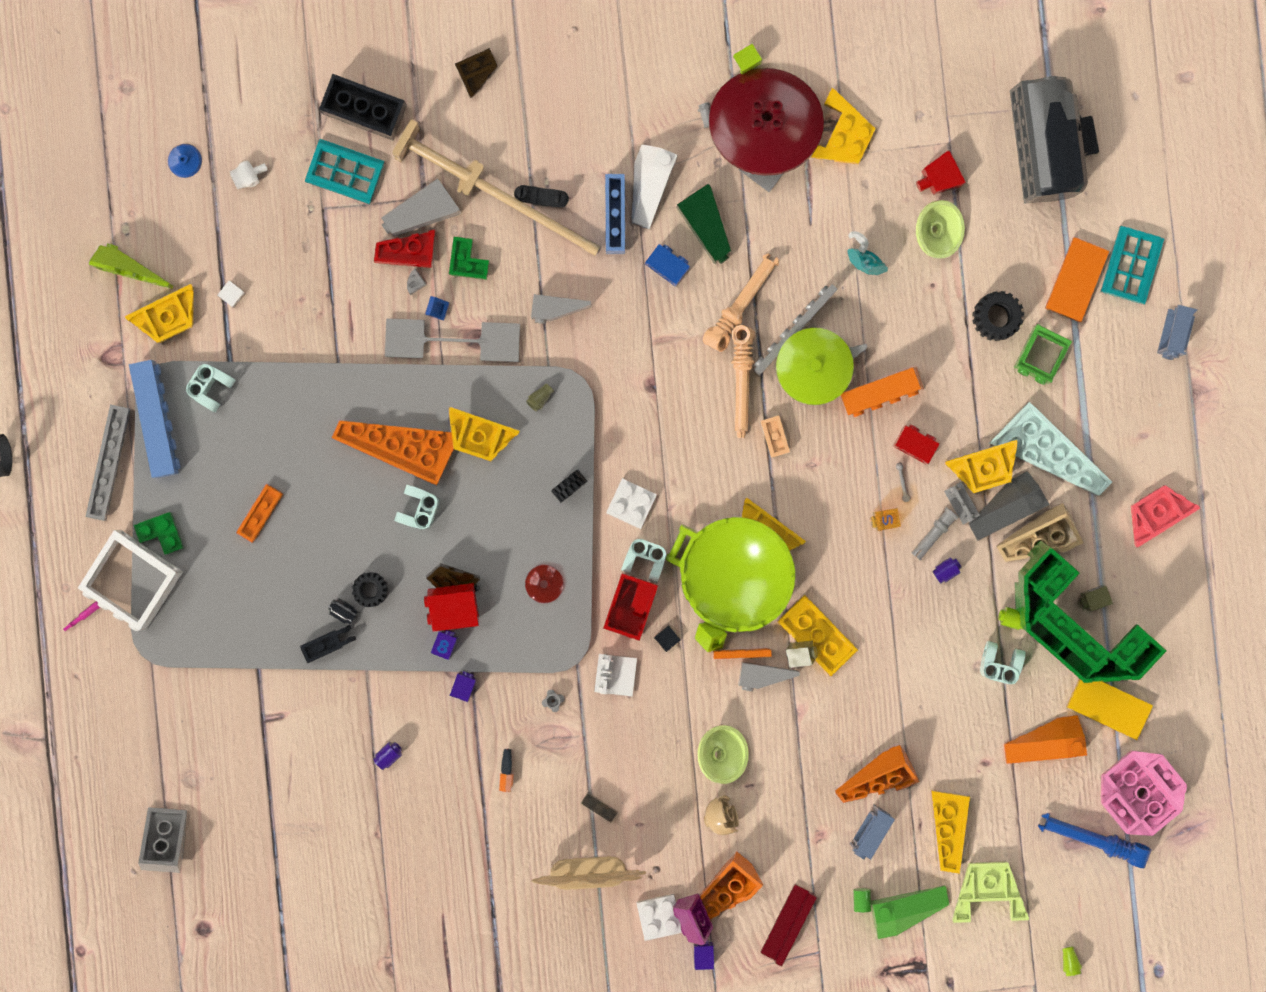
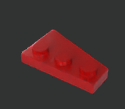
M435 229L422 234H412L404 238L398 237L376 242L374 263L432 268Z

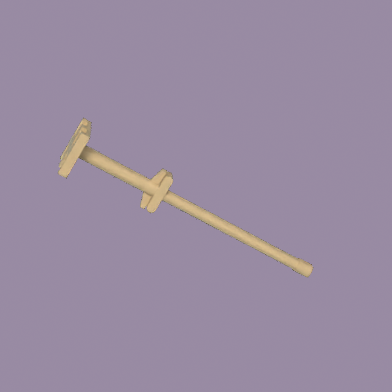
M412 119L409 121L392 151L394 159L402 162L407 151L410 149L460 178L457 192L461 193L463 191V194L468 196L473 187L476 186L596 256L601 246L585 239L479 178L484 169L483 164L478 163L479 161L474 160L467 168H464L415 140L420 128L418 122Z

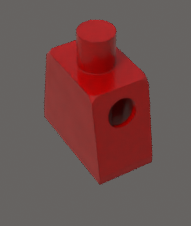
M950 150L922 170L924 178L916 181L920 192L930 188L933 195L959 188L966 183Z

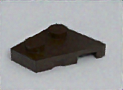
M490 48L455 63L470 98L477 93L497 68V63Z
M442 563L438 564L426 575V579L436 588L471 583L475 585L480 581V577L476 574Z

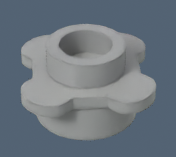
M548 690L547 697L542 700V705L552 709L553 712L559 711L560 703L564 701V696L556 694L554 690Z

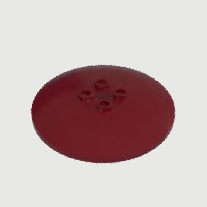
M774 68L751 69L731 78L717 92L709 113V130L713 143L719 153L735 167L756 175H778L801 166L816 151L824 129L823 110L814 91L797 76ZM769 114L772 116V119L765 121L762 119V115Z

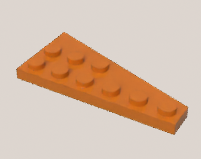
M339 420L332 435L333 439L436 486L454 450L452 433L444 431Z

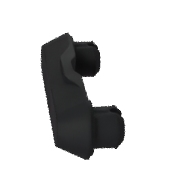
M520 185L514 191L516 199L534 205L564 207L569 201L568 194L562 190Z

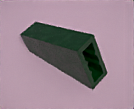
M708 183L678 203L676 208L714 264L717 262L722 264L730 258L728 255L731 253V249L711 186Z

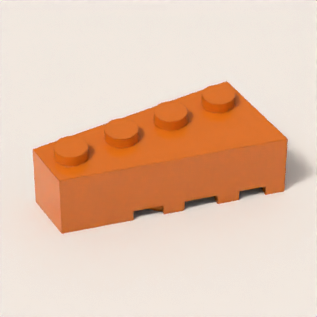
M912 367L841 394L847 414H853L854 417L865 414L864 410L871 408L874 411L882 408V404L889 401L890 404L901 401L900 397L908 395V398L918 395L919 390L924 389L917 367Z

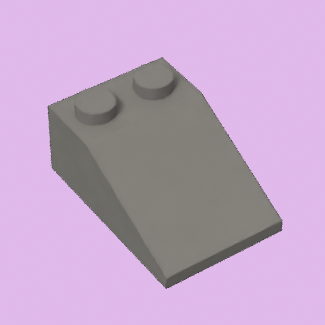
M148 807L138 862L141 870L181 872L187 810Z

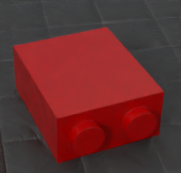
M474 583L428 589L427 596H424L425 608L429 607L427 622L428 625H432L433 632L479 626V613Z

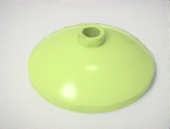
M938 200L929 203L923 208L916 223V237L919 246L928 256L933 258L949 257L958 250L963 241L965 231L964 220L961 212L953 203Z
M720 725L711 728L704 734L698 747V763L701 771L709 780L719 784L731 783L737 780L746 769L749 756L748 746L745 738L737 729L727 725Z

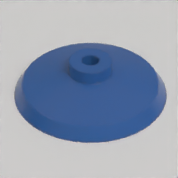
M190 144L177 145L168 156L170 170L181 178L195 175L202 165L200 152Z

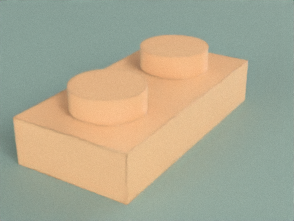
M775 416L760 421L771 458L789 453L780 417Z

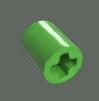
M867 888L853 889L854 912H871V890Z

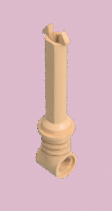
M769 253L762 257L763 261L732 306L721 311V318L715 324L716 326L707 329L703 337L704 344L719 352L727 348L730 342L729 335L732 334L734 327L742 324V313L773 268L779 265L777 257L773 262L769 260L771 256Z
M738 325L732 331V339L734 340V345H736L734 347V350H736L734 355L736 356H734L731 364H733V368L736 370L735 431H737L738 438H745L746 431H748L749 371L755 364L753 357H750V355H753V352H751L753 347L751 345H753L756 337L755 331L751 327ZM746 331L747 337L742 340L741 333Z

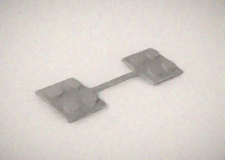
M386 319L385 357L423 358L425 342L445 341L478 343L481 347V361L519 362L520 324L482 322L481 337L479 339L426 337L424 334L425 320Z

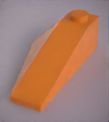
M1078 715L1058 717L1004 744L1007 764L1087 756L1085 736Z
M898 745L882 752L836 789L835 793L845 803L866 798L870 793L878 792V795L885 794L884 790L895 788L896 791L902 790L920 781L907 754Z
M736 851L700 893V898L709 918L712 919L729 908L732 909L737 904L751 899L763 886V883L752 863Z

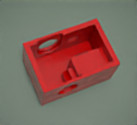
M622 573L603 629L640 641L658 585Z

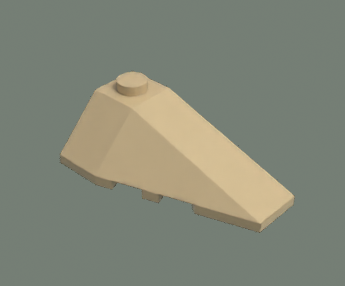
M1062 503L1044 512L996 545L1005 562L1029 558L1027 554L1039 541L1044 542L1059 552H1066L1083 544V539L1065 504Z

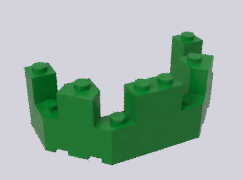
M1039 541L1027 554L1030 560L1019 570V582H1014L1016 610L1020 612V626L1081 681L1093 683L1097 681L1140 680L1165 654L1167 650L1138 624H1135L1121 641L1108 652L1053 603L1080 573L1054 549L1042 541Z

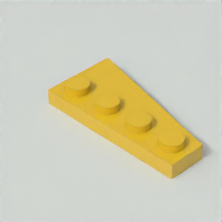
M931 790L940 871L960 874L970 796Z

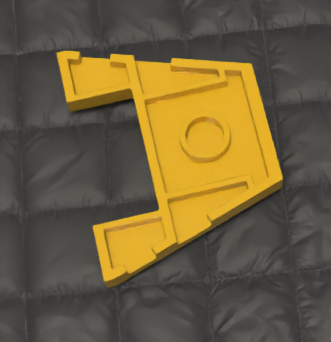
M831 88L824 105L840 112L841 116L826 147L818 145L810 158L859 164L876 128L835 89Z

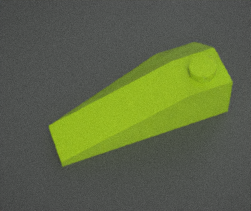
M108 243L106 246L100 245L89 261V265L102 271L173 289L174 286L118 250L116 245Z

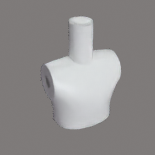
M243 161L236 169L230 171V175L237 189L254 187L259 183L257 175L267 171V167L264 163L253 168L249 161Z

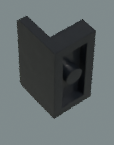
M1080 115L1085 156L1098 154L1099 147L1093 117L1081 118Z

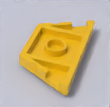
M189 284L126 315L125 318L154 341L161 343L193 327L194 287L192 284Z
M452 407L448 409L453 449L490 462L520 432L519 430Z
M1013 440L945 461V464L973 493L1011 482L1018 442Z
M745 498L741 517L759 521L773 529L783 539L790 551L806 542L750 499Z

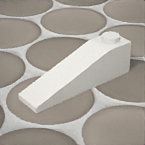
M641 145L634 164L632 223L650 229L676 163L677 154L659 147Z

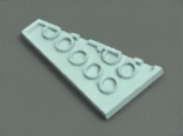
M1030 402L989 442V444L997 446L1017 440L1016 457L1094 495L1100 496L1112 483L1096 465Z

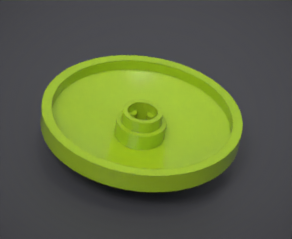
M807 328L790 336L779 350L776 360L777 378L783 390L794 400L807 405H822L838 398L850 384L854 369L853 357L845 341L834 332L823 328Z

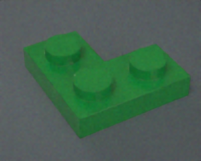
M453 237L449 275L487 280L490 261L471 258L473 239Z
M171 512L133 525L139 543H144L158 537L164 555L184 548Z

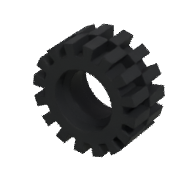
M577 469L553 488L551 492L562 503L588 481Z
M364 573L358 576L354 581V585H352L354 600L364 607L378 606L384 602L388 595L387 582L377 573ZM368 582H372L377 586V594L374 597H367L363 593V587Z

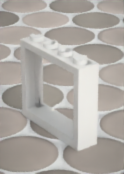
M114 530L78 589L83 592L82 594L86 598L97 601V605L102 609L113 612L115 618L129 623L128 626L131 629L142 631L148 629L183 572L123 530ZM118 542L167 575L140 620L91 587Z

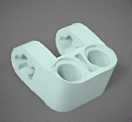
M203 364L197 368L187 384L186 392L195 401L216 413L221 404L207 396L215 380L229 388L233 386L236 380L215 367ZM206 369H210L211 375L205 379L203 372ZM196 385H199L201 387V391L199 394L195 395L193 393V388Z
M406 484L404 494L421 500L415 517L397 512L394 521L419 529L430 528L439 507L438 497L425 490ZM428 497H432L435 501L434 506L431 508L425 505V500ZM422 515L428 517V524L426 526L419 524V518Z
M643 539L634 540L627 552L621 571L630 574L635 558L639 556L654 562L648 580L657 583L666 557L665 549ZM642 542L645 545V550L642 553L635 552V543ZM656 548L661 549L663 552L662 558L658 560L652 557V551Z
M987 641L981 660V675L1005 684H1015L1022 671L1026 651L1015 648L1010 665L1006 666L994 662L998 644ZM989 665L994 667L992 675L986 674V668ZM1011 670L1013 673V677L1010 680H1006L1004 677L1005 672Z

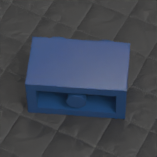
M658 244L646 260L645 265L676 287L689 270L690 266L687 265L689 262L682 256L677 257L672 254L673 250L669 246Z

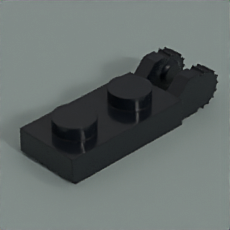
M348 625L337 631H331L301 645L300 649L307 664L357 640L355 636H351L342 642L340 641L338 635L352 629L351 626Z

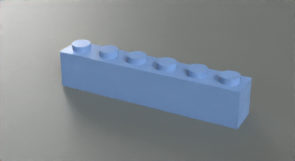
M154 360L129 364L151 477L161 478L179 474L180 462L175 457L174 452L176 450V442L171 437L173 427L171 421L167 418V413L169 412L168 404L163 398L165 388L159 379V375H161L160 365L156 364Z

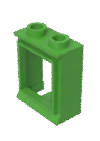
M1037 324L1033 327L1014 368L1018 369L1017 372L1023 376L1028 377L1030 375L1034 377V381L1039 384L1052 383L1072 341ZM1037 335L1063 347L1050 374L1025 362Z

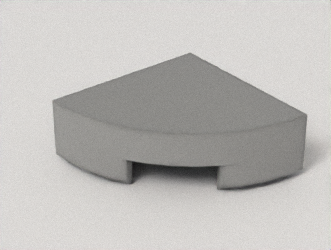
M416 268L410 273L407 281V289L410 295L426 286Z

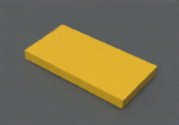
M806 595L802 596L777 621L797 642L813 640V645L817 648L818 657L815 661L830 676L858 651Z
M1079 679L1066 707L1138 740L1153 705L1102 681L1084 683Z

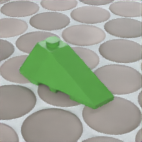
M946 886L871 900L877 938L897 936L949 906Z

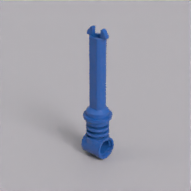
M1050 813L1041 815L1047 819L1045 826L1038 824L1042 832L1045 829L1102 849L1109 858L1117 856V858L1121 859L1122 857V860H1126L1135 867L1143 869L1146 867L1152 849L1144 844L1137 842L1131 844L1129 841L1126 843V840L1120 839L1116 834L1106 837L1049 817Z

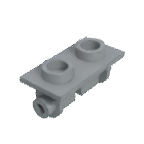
M961 482L944 491L962 524L971 522L980 516Z

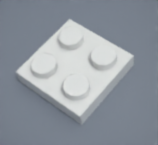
M622 478L606 513L641 529L657 494Z
M674 894L636 902L645 941L682 933L679 919L674 916L673 907L676 903Z

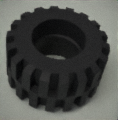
M995 291L984 296L975 305V311L972 313L974 320L972 322L976 325L975 330L980 331V336H985L990 341H1000L1013 336L1019 331L1020 325L1024 321L1022 320L1024 312L1021 311L1023 308L1022 304H1018L1019 299L1017 297L1014 299L1012 297L1013 294H1006V291ZM994 305L1001 306L1007 312L1008 321L1003 327L994 326L988 318V311Z

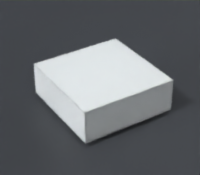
M228 281L217 296L234 308L245 292L231 281Z

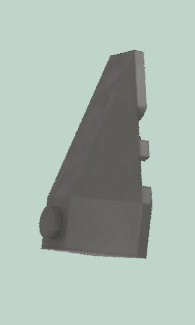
M1026 471L1011 479V482L1007 483L979 512L980 516L968 524L978 541L1048 506L1049 503L1039 485Z

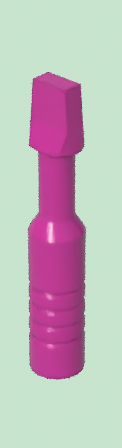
M96 601L86 608L63 630L67 631L100 608L97 605L98 602Z

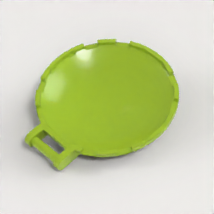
M731 517L715 521L699 532L681 524L678 537L670 553H667L665 560L680 567L681 586L685 598L694 609L693 611L701 619L713 627L724 631L744 632L764 627L783 612L791 599L795 587V565L786 543L773 529L759 521L743 517ZM688 535L691 539L680 559L676 556Z

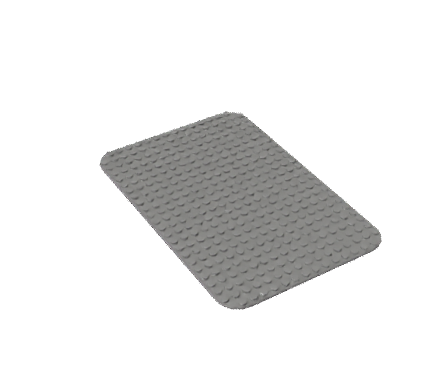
M171 361L160 363L161 375H159V379L165 388L163 398L168 404L169 412L167 413V418L171 421L173 427L171 437L176 442L175 457L180 462L179 474L161 478L151 477L135 398L133 525L171 512L184 546L183 549L164 555L158 537L141 543L183 572L148 629L142 631L131 629L135 647L141 656L152 664L171 668L555 673L566 671L575 666L588 651L592 622L595 404L591 388L585 379L573 370L557 366ZM203 364L215 367L236 380L231 388L218 380H215L207 396L221 404L216 413L195 401L186 392L187 384L197 368ZM206 369L203 372V376L205 379L210 377L211 370ZM548 384L554 392L542 410L539 409L536 412L526 403V400L530 394ZM196 385L193 388V393L195 395L200 393L201 387ZM449 407L520 431L491 462L454 449L437 486L332 438L339 420L451 432ZM578 469L588 482L560 503L551 490ZM269 484L282 492L283 496L256 540L252 543L236 532L265 485ZM406 484L425 490L438 497L439 507L430 528L419 529L394 521L397 512L415 517L421 500L404 494ZM428 497L425 500V505L428 508L434 506V499ZM422 515L419 518V524L426 526L428 524V517ZM133 526V538L139 541ZM133 552L131 615L140 620L167 575ZM440 563L476 574L480 577V581L476 583L480 586V590L475 591L479 626L450 630L455 632L454 636L458 637V640L449 660L431 654L439 631L433 632L432 625H428L427 614L429 613V607L425 608L424 596H427L428 589L436 588L426 579V575ZM364 573H377L387 582L388 595L384 602L378 606L364 607L354 600L352 585H354L355 579ZM372 582L366 583L363 587L364 595L374 597L377 594V586ZM340 598L355 607L358 613L351 624H344L329 615L330 610H328V607L333 600L337 601ZM348 625L351 626L352 629L338 635L340 641L342 642L351 636H355L357 640L307 664L300 649L301 645L331 631H337Z

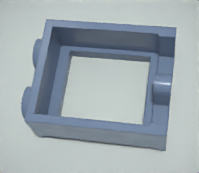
M1182 305L1175 307V310L1168 309L1157 354H1161L1162 358L1174 360V358L1186 355L1184 351L1187 350L1195 318L1193 314L1198 309Z
M873 804V811L870 810L853 838L854 843L850 842V845L853 847L852 851L855 852L854 854L864 860L866 857L872 859L895 819L889 813Z

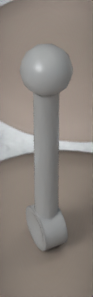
M897 463L896 468L899 470L903 491L902 500L908 502L910 497L907 495L902 471L904 466L902 463Z

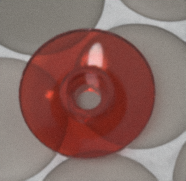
M550 565L536 566L528 573L525 580V588L528 595L539 603H549L556 600L560 596L564 585L560 572ZM541 581H547L548 585L546 588L541 587Z

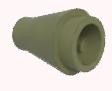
M545 384L530 394L526 403L536 412L539 409L542 410L554 390L548 384Z

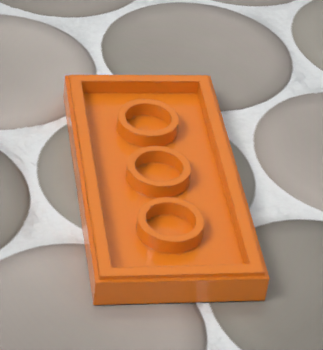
M1073 237L1045 309L1077 322H1082L1109 251Z

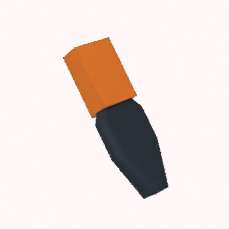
M504 749L499 791L511 792L513 787L514 774H511V749Z

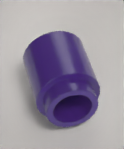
M949 557L935 566L936 569L932 572L941 584L961 573L959 569L962 567L956 558L952 560Z
M388 742L375 754L376 757L373 760L380 769L389 768L402 756V748L396 742Z

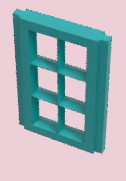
M319 139L305 182L370 205L385 161ZM323 151L337 156L334 166L320 161ZM341 157L356 162L353 172L338 167ZM318 164L333 169L330 179L315 174ZM360 164L375 169L371 179L357 174ZM337 171L351 176L348 186L333 181ZM355 178L370 182L367 192L352 187Z
M1120 226L1100 292L1145 305L1164 238ZM1128 235L1138 238L1134 253L1124 250ZM1142 240L1152 242L1148 257L1138 254ZM1123 254L1133 257L1129 272L1119 270ZM1136 258L1146 261L1142 276L1132 273ZM1117 273L1127 276L1123 291L1113 288ZM1131 277L1141 280L1137 295L1127 292Z

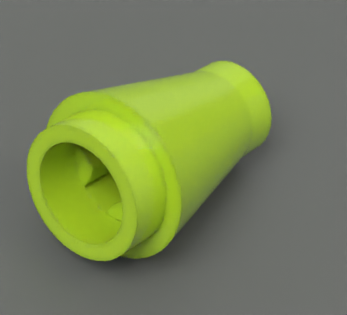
M1074 947L1062 948L1063 972L1066 973V976L1082 974V966L1074 951Z

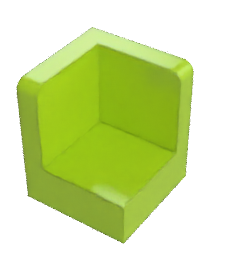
M753 44L733 55L741 74L756 68L762 62V58Z
M703 622L698 625L695 640L708 653L723 649L727 633Z

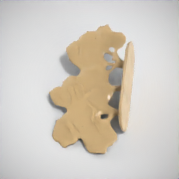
M612 856L563 859L557 861L552 866L550 875L534 878L531 881L541 885L556 886L563 890L617 886L623 881L641 879L643 877L639 875H645L646 871L626 870L622 860Z

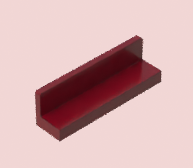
M794 884L761 949V954L773 959L775 964L781 967L817 898L814 893Z

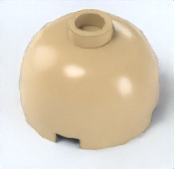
M726 795L713 799L707 805L704 816L705 825L717 835L722 836L738 832L735 828L739 826L734 805L730 807L728 803L730 798Z

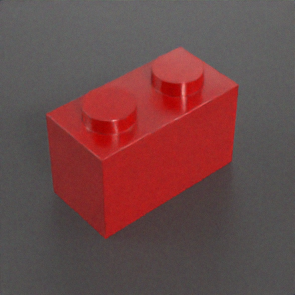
M911 424L909 427L903 426L893 447L925 465L929 464L939 446V443L936 442L937 438L930 434L925 436L919 433L920 429Z

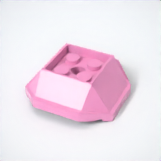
M1131 750L1101 775V804L1126 834L1153 836L1183 811L1187 784L1162 754ZM1140 788H1144V795L1142 797L1137 796V791Z

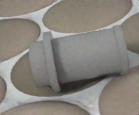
M709 102L700 104L698 112L701 113L704 128H709L711 108Z

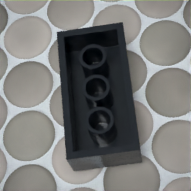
M332 74L319 110L325 116L394 141L407 104L405 100Z

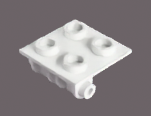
M599 654L594 692L633 696L637 658Z

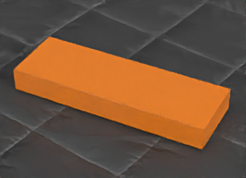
M266 484L236 533L254 543L282 498L283 493Z
M770 648L713 651V659L772 657Z

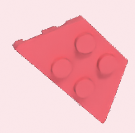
M1166 485L1161 486L1131 505L1135 546L1140 547L1196 512L1200 507L1187 500L1184 496L1177 494Z

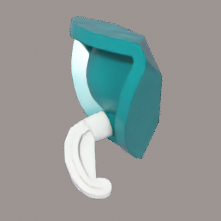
M850 232L849 238L855 237L860 243L859 249L851 248L847 250L850 262L858 270L868 275H880L887 272L886 264L876 254L867 250L869 244L867 238L860 232Z

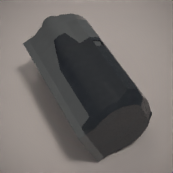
M1048 76L1019 82L1010 90L1024 204L1073 198L1086 189L1088 177L1077 95L1073 92L1072 81L1066 77Z

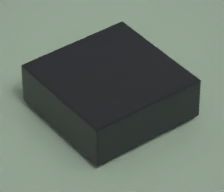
M669 625L654 637L665 652L681 641Z

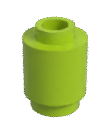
M1007 606L1004 610H1000L998 615L1000 625L1016 630L1023 629L1020 626V612Z

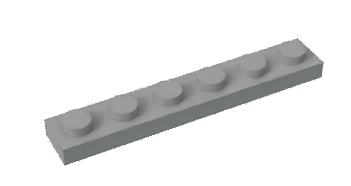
M833 284L829 288L825 286L818 293L821 297L816 302L812 300L806 306L808 311L803 316L799 314L793 321L795 324L791 330L787 328L780 335L782 340L778 344L774 342L768 348L769 354L765 358L761 356L754 364L756 366L754 370L759 376L778 356L779 350L785 341L796 332L801 331L837 291Z
M110 404L85 517L102 521L107 520L131 411L129 408Z

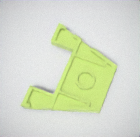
M1008 862L968 863L953 914V923L971 922L970 902L1009 901L1011 921L1029 920Z

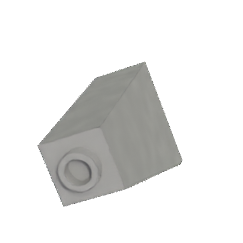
M436 179L381 218L384 221L382 227L387 234L391 232L395 237L461 214V211L439 179Z

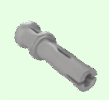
M947 507L944 509L945 512L941 517L934 521L933 528L911 552L914 556L917 555L920 561L943 533L948 532L950 525L955 520H958L959 517Z

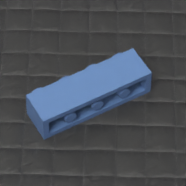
M605 174L606 254H625V174Z

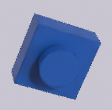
M430 296L425 315L444 321L449 302Z

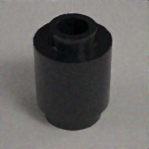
M340 598L337 601L333 600L328 607V610H330L329 615L344 624H351L358 613L354 606Z

